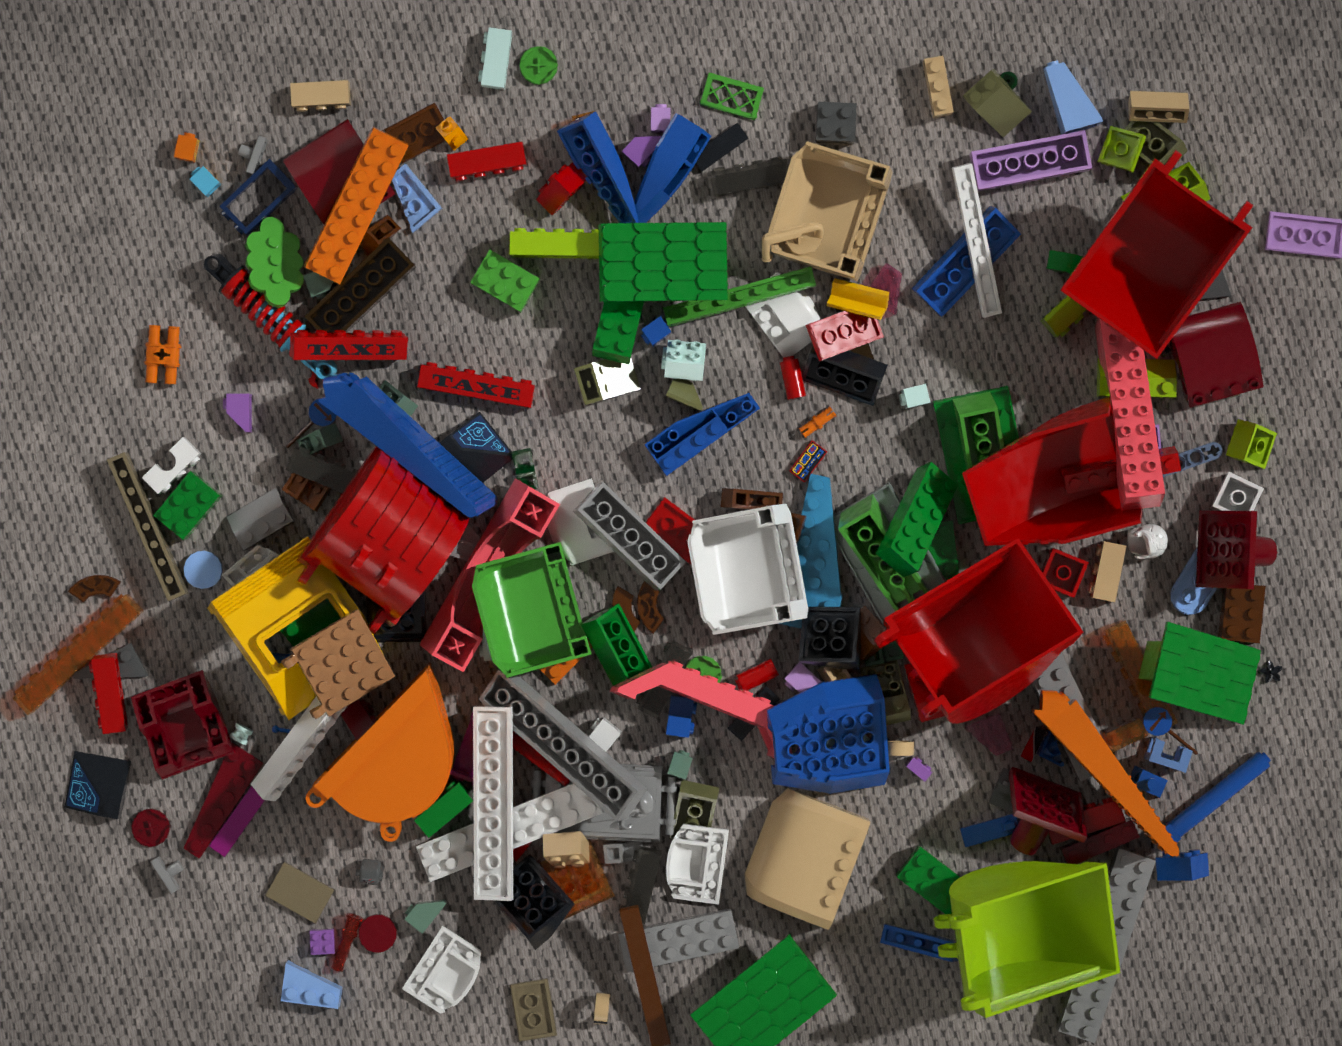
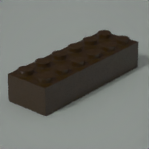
M388 237L345 277L341 284H338L304 317L317 330H325L327 333H334L335 330H344L347 333L411 273L416 266Z

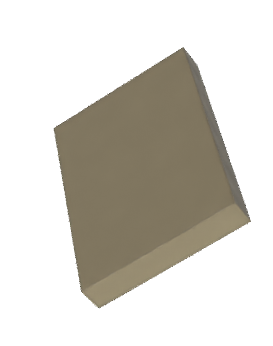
M284 862L265 896L316 924L335 889Z
M548 978L510 984L519 1042L557 1036Z

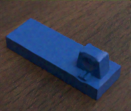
M1013 814L960 828L964 846L969 847L1011 835L1018 824V820Z

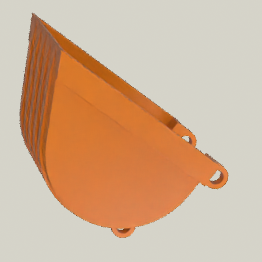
M431 662L376 717L379 719L358 741L355 739L315 780L312 788L306 794V802L309 806L318 808L332 797L341 807L354 816L363 820L380 823L381 837L385 841L393 842L400 835L403 820L420 815L439 798L451 772L455 746L452 729ZM312 793L321 798L319 803L311 801L310 795ZM387 827H394L396 832H388Z

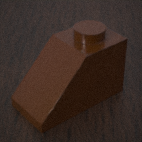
M387 215L366 231L359 248L369 256L388 237L391 239L401 228Z

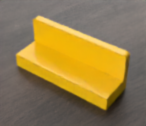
M834 278L831 295L826 306L881 320L888 308L890 292Z

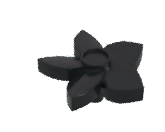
M1269 660L1267 668L1259 671L1266 675V683L1272 679L1280 681L1278 672L1281 671L1282 666L1274 667L1273 663Z

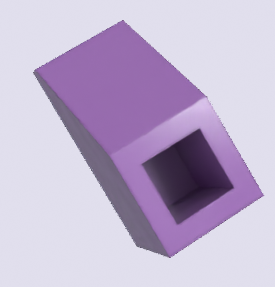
M661 136L634 137L622 150V154L638 168L641 166L645 168L649 164L650 156L653 154Z

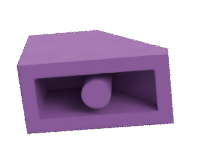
M226 394V398H223V409H226V413L245 432L252 433V394Z

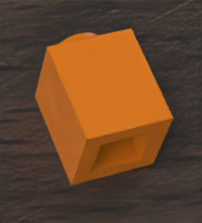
M184 132V135L178 134L174 153L176 159L195 163L200 142L199 139L195 138V134Z

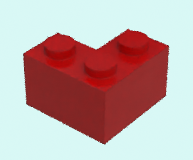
M573 162L568 166L564 164L559 169V174L556 172L552 174L548 179L550 183H546L539 190L541 194L536 200L551 215L560 210L570 197L587 182L585 173L581 168L578 170Z

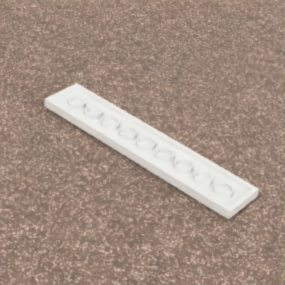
M474 706V900L512 901L513 707Z
M574 783L513 807V849L543 837V834H552L604 813V810ZM474 823L416 846L430 882L474 865Z

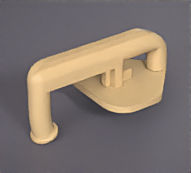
M807 222L766 233L762 237V261L765 263L770 262L773 259V255L770 254V245L783 241L791 253L796 256L815 253L824 238L823 226L820 223Z

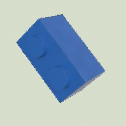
M661 316L641 329L643 332L641 334L642 339L647 346L651 344L652 347L672 334Z

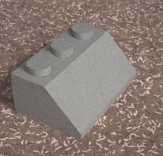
M277 488L227 516L231 529L243 550L249 549L296 521Z

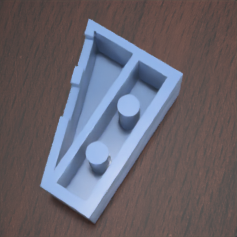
M288 960L285 965L281 1001L338 1009L340 1007L343 987Z

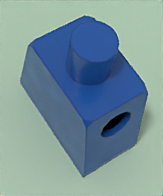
M1135 765L1130 774L1131 780L1137 784V788L1159 798L1168 781Z

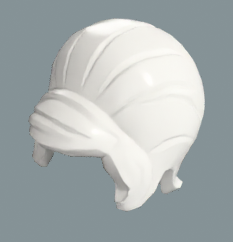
M1146 524L1138 528L1131 527L1128 530L1127 546L1131 553L1137 554L1134 556L1137 559L1156 558L1162 555L1167 548V534L1158 525Z

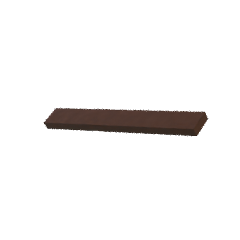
M634 905L619 909L651 1045L664 1046L671 1044L639 906Z

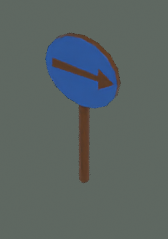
M316 399L309 407V417L312 421L286 447L289 448L314 423L318 426H328L334 422L337 415Z
M1155 707L1146 712L1143 724L1148 733L1161 736L1168 732L1186 748L1192 750V753L1198 754L1194 748L1170 730L1172 718L1167 710Z

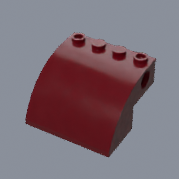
M348 119L283 160L323 224H325L364 145ZM389 185L381 203L396 194L391 185Z
M1241 301L1188 316L1171 339V352L1178 364L1183 396L1190 408L1264 387L1255 340Z
M203 670L131 696L139 730L147 739L155 771L162 780L234 753L223 715Z

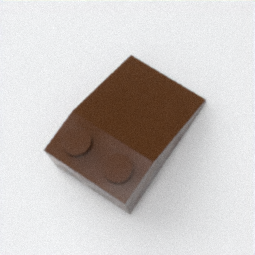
M866 606L861 608L860 665L881 649L874 640L879 634L886 631ZM847 669V671L851 674L854 669Z

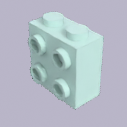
M668 340L667 347H663L661 369L665 370L664 377L703 381L706 343Z

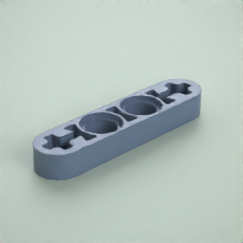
M1212 442L1179 453V459L1182 461L1181 471L1219 458L1223 452L1221 445ZM1212 445L1214 448H1218L1216 456L1208 454L1206 455L1208 459L1204 460L1202 448H1204V452L1211 450L1210 446ZM1194 451L1200 454V460L1197 463L1190 460V454ZM1177 472L1163 474V477L1175 474Z

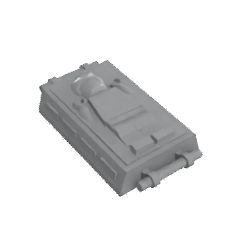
M620 764L648 788L628 819L616 821L604 811L600 815L555 833L581 831L586 839L660 843L661 825H666L667 835H673L674 825H676V819H674L675 793L677 792V786H675L676 777L668 776V786L662 785L663 766ZM534 770V777L531 780L533 799L540 797L542 786L546 787L545 794L565 787L547 773L546 780H541V771ZM662 792H667L666 818H661Z

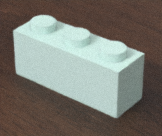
M489 27L488 32L484 33L483 44H486V51H482L481 63H484L483 70L479 71L478 82H481L482 87L505 90L512 30Z

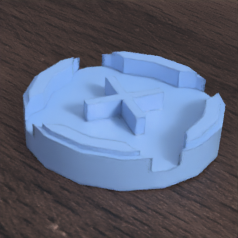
M197 551L186 560L184 576L193 587L200 589L210 588L221 579L222 563L212 552Z

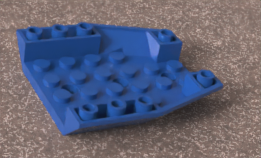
M877 674L821 682L767 709L768 729L773 734L775 765H771L773 784L829 794L885 785L890 772L885 699ZM866 733H871V740L868 742H864V735ZM835 739L834 746L828 748L826 746L827 741ZM792 745H798V750L795 753H789V748Z

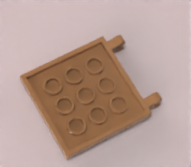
M358 609L290 649L292 655L281 661L287 669L296 663L299 664L320 702L319 706L309 711L315 719H318L324 713L330 717L395 677Z

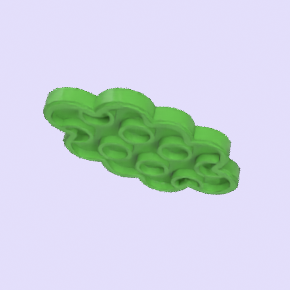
M267 217L262 220L259 231L251 233L246 240L245 246L249 255L245 263L246 267L251 271L248 281L252 289L264 293L265 300L269 305L280 308L287 304L290 299V293L297 292L303 285L304 278L300 272L303 266V258L298 253L300 249L298 237L293 233L285 232L284 225L279 219Z

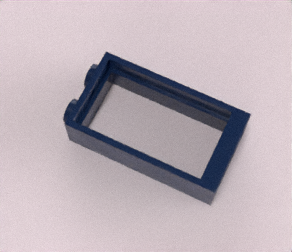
M269 159L220 205L222 209L220 213L228 221L232 219L236 223L234 228L241 235L243 233L249 235L261 224L263 219L274 212L298 188ZM269 169L287 189L246 227L228 207Z

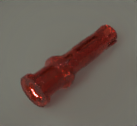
M353 913L346 914L347 920L344 928L341 929V941L331 969L338 972H343L353 939L358 935L359 923L363 920L361 916Z

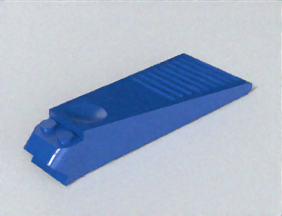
M350 372L349 374L330 375L323 379L325 397L318 399L322 405L343 419L391 458L393 457L400 465L467 517L478 516L497 505L498 498L488 487L368 377L360 379L356 374Z

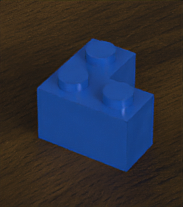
M671 695L666 735L689 738V734H693L695 723L691 722L692 714L696 715L697 703L686 697Z
M1200 849L1180 852L1179 856H1170L1163 853V856L1156 857L1157 881H1193L1209 876L1208 853H1200Z

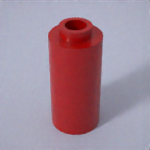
M794 355L784 357L783 362H780L787 400L805 397L806 392L799 359H794Z
M770 658L736 675L738 679L735 682L740 690L749 691L779 676Z

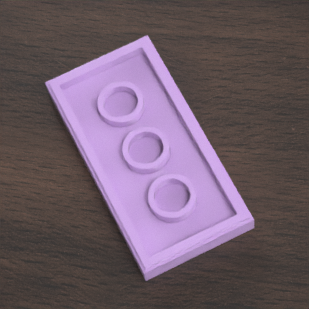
M1270 211L1265 250L1341 259L1342 220Z

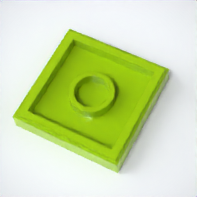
M1110 126L1097 162L1134 172L1146 136Z

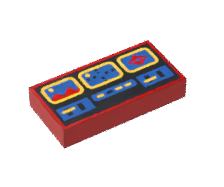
M812 440L789 471L805 482L827 451Z

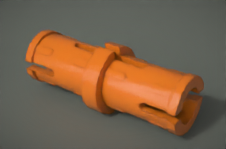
M829 406L819 415H814L812 420L798 429L807 438L818 428L822 429L825 423L836 417L834 411L832 412V408Z

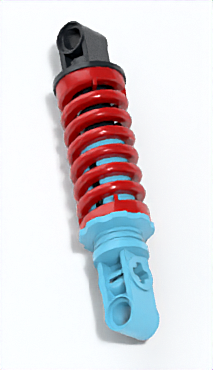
M222 254L208 256L204 260V267L222 284L218 292L229 300L234 299V306H241L243 314L249 313L248 319L250 321L256 320V327L263 328L265 335L271 334V341L278 344L281 352L287 349L290 350V333H296L297 330H305L307 325L303 324L299 319L293 322L290 319L293 316L292 312L283 313L286 308L285 306L280 308L272 307L266 302L264 294L261 296L259 292L252 289L249 281L244 279V277L246 279L249 277L248 270L244 265L236 269ZM213 258L218 262L217 268L212 265ZM301 360L320 379L334 375L337 372V365L333 360ZM324 365H327V366L329 367V369H330V373H329V374H326V373L324 372V370H323V366H324Z

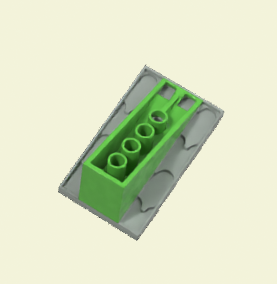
M890 482L834 515L837 545L883 626L885 617L946 582L929 550L918 572L904 578L876 554L901 502Z

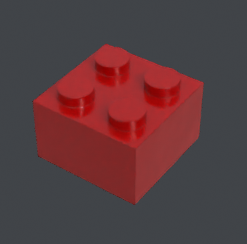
M1051 547L1041 571L1055 591L1074 598L1089 562Z

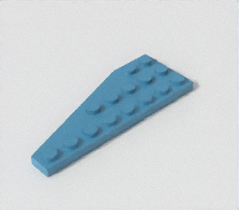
M810 474L801 514L807 517L797 542L808 607H840L842 592L831 481L829 477ZM802 619L779 624L801 629Z

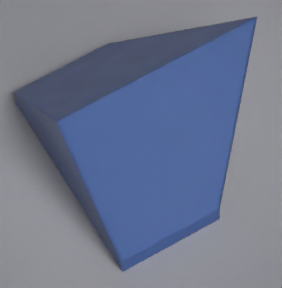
M1047 729V733L1036 754L1060 767L1065 766L1064 762L1061 761L1057 740Z

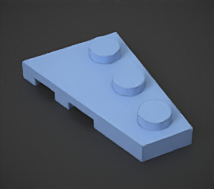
M404 164L396 171L392 182L404 208L405 216L409 221L410 229L414 233L443 208L407 164Z

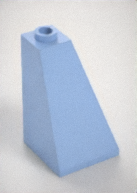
M1058 60L1047 63V67L1043 70L1061 135L1099 126L1103 122L1102 117L1064 62L1059 63Z

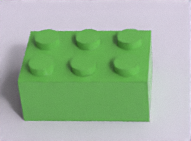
M489 249L470 283L521 313L537 287L540 278Z

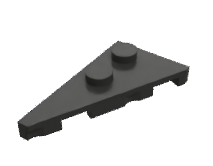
M132 643L112 652L117 653L121 677L148 676ZM89 665L71 674L73 679L94 678L93 673H90Z

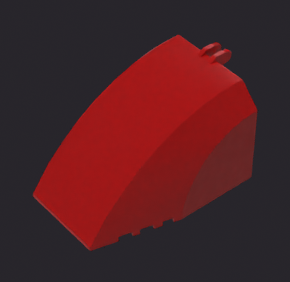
M1110 397L1079 406L1048 420L962 472L985 546L1007 545L1017 538L1020 539L1023 545H1028L1029 543L1066 544L1141 524L1143 509L1121 511L1118 484L1069 494L1066 493L1063 486L1062 468L1116 458L1115 431Z

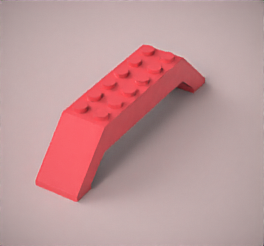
M676 661L660 663L612 686L610 692L619 696L635 699L637 694L659 686L757 726L768 749L767 756L774 758L773 734L768 729L767 709L774 705H771V701L766 698L756 696L754 698L752 697L753 693L740 689L737 691L735 690L736 686L726 682L718 683L717 678L710 675L701 676V672L693 668L684 669L682 668L683 664Z

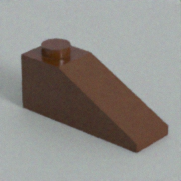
M722 488L721 507L750 510L779 505L783 501V493Z

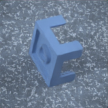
M1150 737L1144 759L1186 773L1193 751L1178 746L1175 756L1162 753L1164 741Z

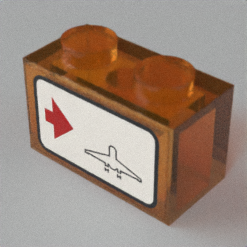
M1138 717L1103 732V736L1112 752L1148 736L1141 719Z

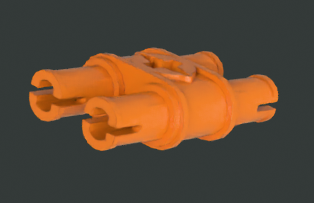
M149 325L148 342L145 344V382L157 383L158 366L164 365L166 367L165 384L176 385L177 368L180 366L179 355L182 347L179 344L180 327L168 326L167 343L161 345V326ZM164 349V352L170 356L164 357L161 360V357L155 354L161 353Z

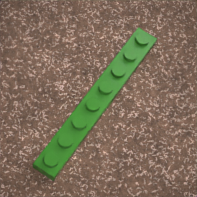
M810 266L728 289V300L685 301L663 307L667 325L672 327L817 285L812 267Z

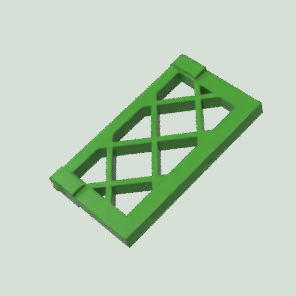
M709 72L700 105L755 120L764 88ZM712 80L720 81L724 84L715 90L711 86ZM727 85L738 86L742 90L732 95ZM726 87L730 97L720 102L715 92ZM745 90L757 92L756 98L750 100ZM744 92L749 102L739 107L734 97ZM713 93L718 101L717 104L707 101L710 94ZM732 98L737 108H729L723 106L722 103ZM748 104H751L753 108L752 113L741 111V108Z

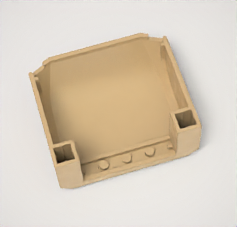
M806 142L791 158L768 232L807 222H816L823 226L824 238L816 252L812 254L796 256L791 253L784 241L771 244L772 253L787 260L858 282L893 173L890 166Z
M787 788L772 802L745 872L747 896L768 907L829 930L868 832L870 820Z

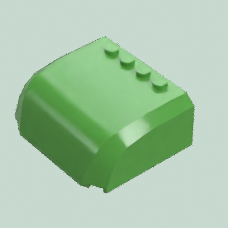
M561 542L476 565L472 583L473 593L492 661L507 678L591 655L587 636L581 626L582 619Z

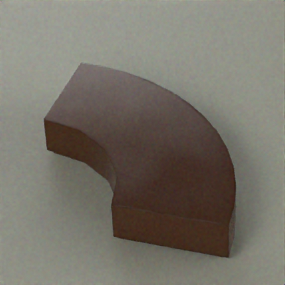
M93 575L76 582L68 592L82 602L96 594L112 597L121 581L111 576Z
M644 581L637 598L638 613L645 627L654 634L664 620V617L657 608V597L660 591H655Z
M617 586L613 595L612 606L617 603L620 604L635 632L640 621L632 612L634 595Z

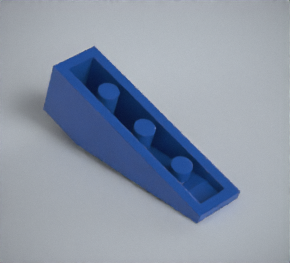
M884 924L880 943L949 962L958 961L957 958H942L938 955V946L946 943H956L955 940Z

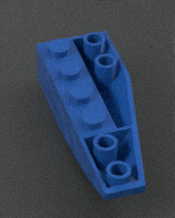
M675 113L655 147L634 203L639 221L637 223L649 221L672 197L686 179L712 137L705 130Z
M747 393L675 422L644 445L663 473L668 476L755 413L760 407L750 393Z

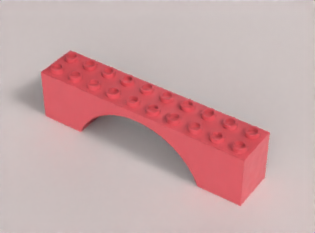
M1097 318L1095 334L1098 355L1108 384L1114 421L1116 477L1121 511L1160 507L1165 496V488L1144 350L1100 318Z
M514 479L419 644L421 647L441 661L462 672L465 671L483 639V625L472 589L476 565L521 553L532 542L540 539L560 506L559 503L520 480Z

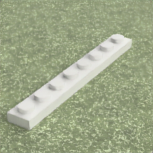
M971 163L952 167L981 315L983 318L1001 314L1002 310L973 166Z

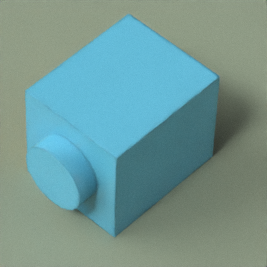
M204 166L202 168L197 167L191 173L192 177L190 180L207 197L221 185Z

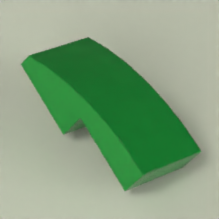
M1049 250L1046 269L1071 274L1083 256Z

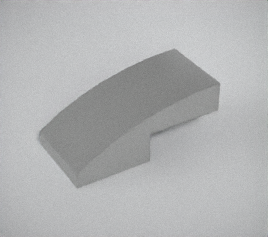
M629 841L603 845L605 864L644 860L643 842Z

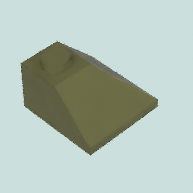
M673 379L666 397L701 412L703 406L694 384L688 379Z

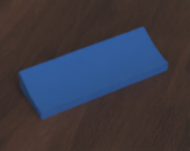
M990 206L982 215L993 264L1021 233L996 207ZM965 233L911 288L940 317H943L975 283Z

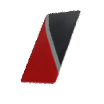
M1038 726L1035 727L1021 754L1022 758L1032 762L1047 731Z

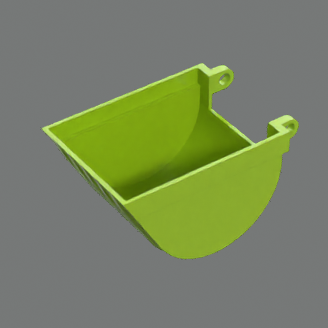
M1022 861L981 868L958 878L950 886L949 894L952 914H942L934 917L935 928L953 929L955 931L956 943H946L938 946V955L942 958H957L959 960L964 996L961 999V1009L965 1011L975 1010L977 1014L985 1018L1120 973L1107 863L1084 862L1081 864Z

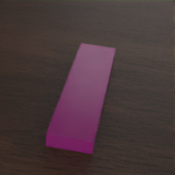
M252 786L209 845V847L223 857H226L265 801Z

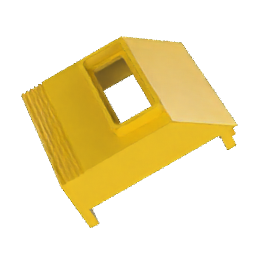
M308 536L211 601L207 608L211 614L214 613L280 707L278 710L282 716L285 714L288 720L309 707L316 695L299 664L296 663L289 669L285 668L282 663L279 664L264 641L325 599L329 600L341 618L356 609L359 610L336 575L322 564L316 568L305 585L297 581L306 567L297 561V558L310 541ZM359 610V612L361 613V615H362L364 621L366 622L367 626L369 627V625H368V623H367V621H366L364 615H363L362 612Z

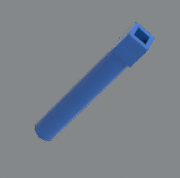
M1258 751L1170 822H1166L1164 824L1166 826L1165 829L1171 833L1172 839L1176 842L1181 840L1184 834L1270 767V758L1264 752L1261 754Z

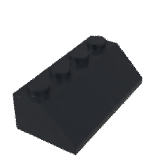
M812 346L802 378L805 382L873 406L888 365L852 351H846L819 361L814 346Z

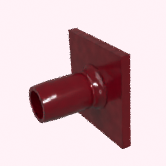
M1199 510L1196 587L1254 589L1255 567L1270 566L1277 558L1275 541L1268 537L1256 536L1257 511Z
M1012 766L1009 771L1013 816L1020 818L1010 839L1012 846L1023 854L1033 855L1040 848L1050 830L1084 843L1087 833L1081 793Z

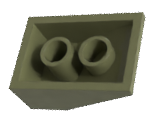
M995 69L989 71L963 95L974 110L1002 137H1005L1032 112Z
M1131 121L1124 128L1125 130L1146 136L1138 159L1147 168L1155 158L1165 164L1175 150L1182 154L1180 159L1188 151L1184 142L1159 122Z
M682 780L674 815L676 825H674L673 835H670V840L680 830L682 824L712 826L719 787Z

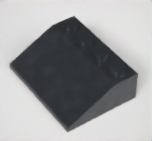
M531 854L513 867V900H492L535 950L553 935L575 905Z

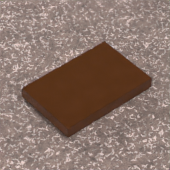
M435 103L384 129L387 134L408 143L409 146L401 160L402 164L445 142V139L436 130V126L444 121Z

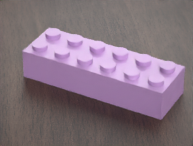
M1085 130L972 151L969 154L978 191L1085 172L1092 169Z

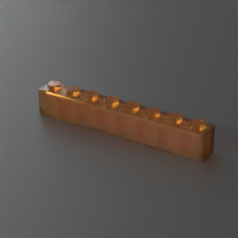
M129 594L119 595L113 601L115 604L110 609L108 607L99 614L101 617L96 622L92 620L85 627L87 630L82 635L78 633L71 639L73 643L68 648L66 646L61 648L57 652L59 656L56 659L47 661L43 665L44 670L40 673H34L28 679L30 682L26 686L21 685L14 692L16 695L12 699L27 715L34 713L70 680L75 672L82 669L94 655H97L144 612Z

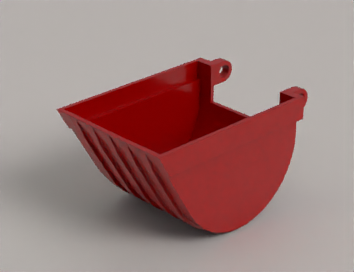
M1177 150L1173 152L1165 164L1156 158L1153 159L1060 290L1156 359L1253 228L1243 221L1253 207V204L1249 201H1246L1234 218L1230 219L1168 175L1182 156Z
M375 445L297 558V561L306 566L297 581L305 585L319 565L322 564L383 607L368 627L374 635L383 622L391 627L395 626L401 616L420 597L456 547L470 518L400 465L393 457L391 458Z
M1017 538L885 617L884 626L887 630L879 634L874 641L881 648L895 640L914 668L909 673L911 680L916 682L921 679L930 692V695L925 699L927 705L921 709L925 718L942 711L950 723L957 724L975 719L997 708L1024 690L1051 665L1064 649L1075 643L1082 635L1083 630L1020 539Z

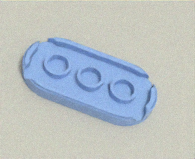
M1197 549L1192 553L1170 592L1174 608L1186 615L1201 612L1217 589L1196 587Z

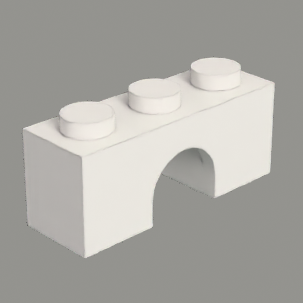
M182 437L169 450L176 459L173 469L165 471L158 464H155L142 477L157 494L162 492L166 494L173 487L171 483L175 479L179 481L187 473L185 470L189 466L193 467L200 460L199 456L201 453L185 437Z

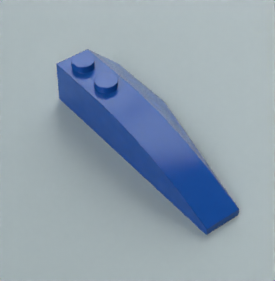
M597 112L585 115L558 129L557 133L578 170L582 169L587 176L585 178L589 184L592 183L599 191L597 195L601 200H606L609 204L608 209L618 222H639L623 165Z

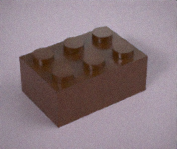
M1254 585V589L1223 588L1218 637L1231 641L1260 644L1266 586Z

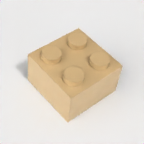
M581 831L543 834V857L554 868H564L565 865H572L574 867L584 866L585 863H590L589 840L586 839Z

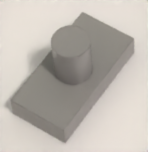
M258 136L255 148L243 144L239 148L238 155L250 159L246 170L248 174L253 175L258 170L268 143V139Z
M160 856L152 860L151 864L171 894L180 889V886L173 877L184 870L180 861L177 860L167 867Z

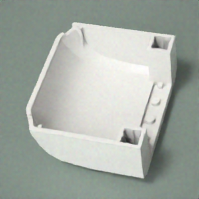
M787 504L771 505L692 521L693 527L687 542L701 618L711 628L713 635L807 618L808 604L792 516Z

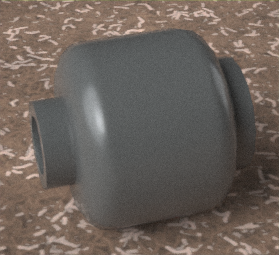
M363 859L361 865L357 864L355 876H359L360 883L377 885L379 881H382L384 866H381V862L378 860Z

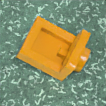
M451 116L436 126V130L453 151L468 140Z

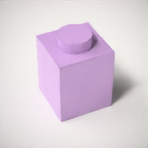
M655 104V107H651V132L664 133L668 127L671 108H667L666 104Z

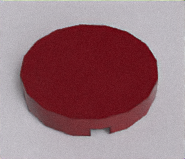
M145 809L135 816L131 829L138 843L146 847H153L166 840L170 832V822L167 816L160 810Z
M374 914L367 917L359 928L360 942L371 952L381 953L393 946L397 938V928L394 922L383 914Z

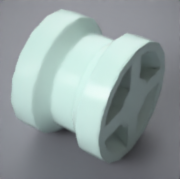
M236 723L235 730L229 737L246 745L248 742L247 738L252 735L253 731L240 723Z

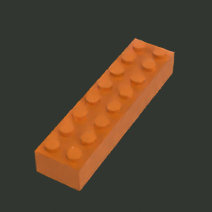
M372 127L305 263V268L341 284L409 146L408 143Z

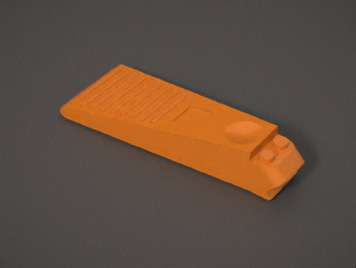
M1040 690L1039 709H1032L1033 714L1105 789V793L1118 803V807L1131 817V821L1138 824V828L1143 830L1147 837L1151 838V842L1156 844L1159 850L1170 856H1179L1177 842L1172 839L1171 833L1167 832L1166 826L1160 822V817L1149 806L1148 800L1142 796L1143 793L1138 790L1137 784L1131 780V776L1126 773L1077 700L1072 699L1070 701L1061 691L1058 693L1056 690Z

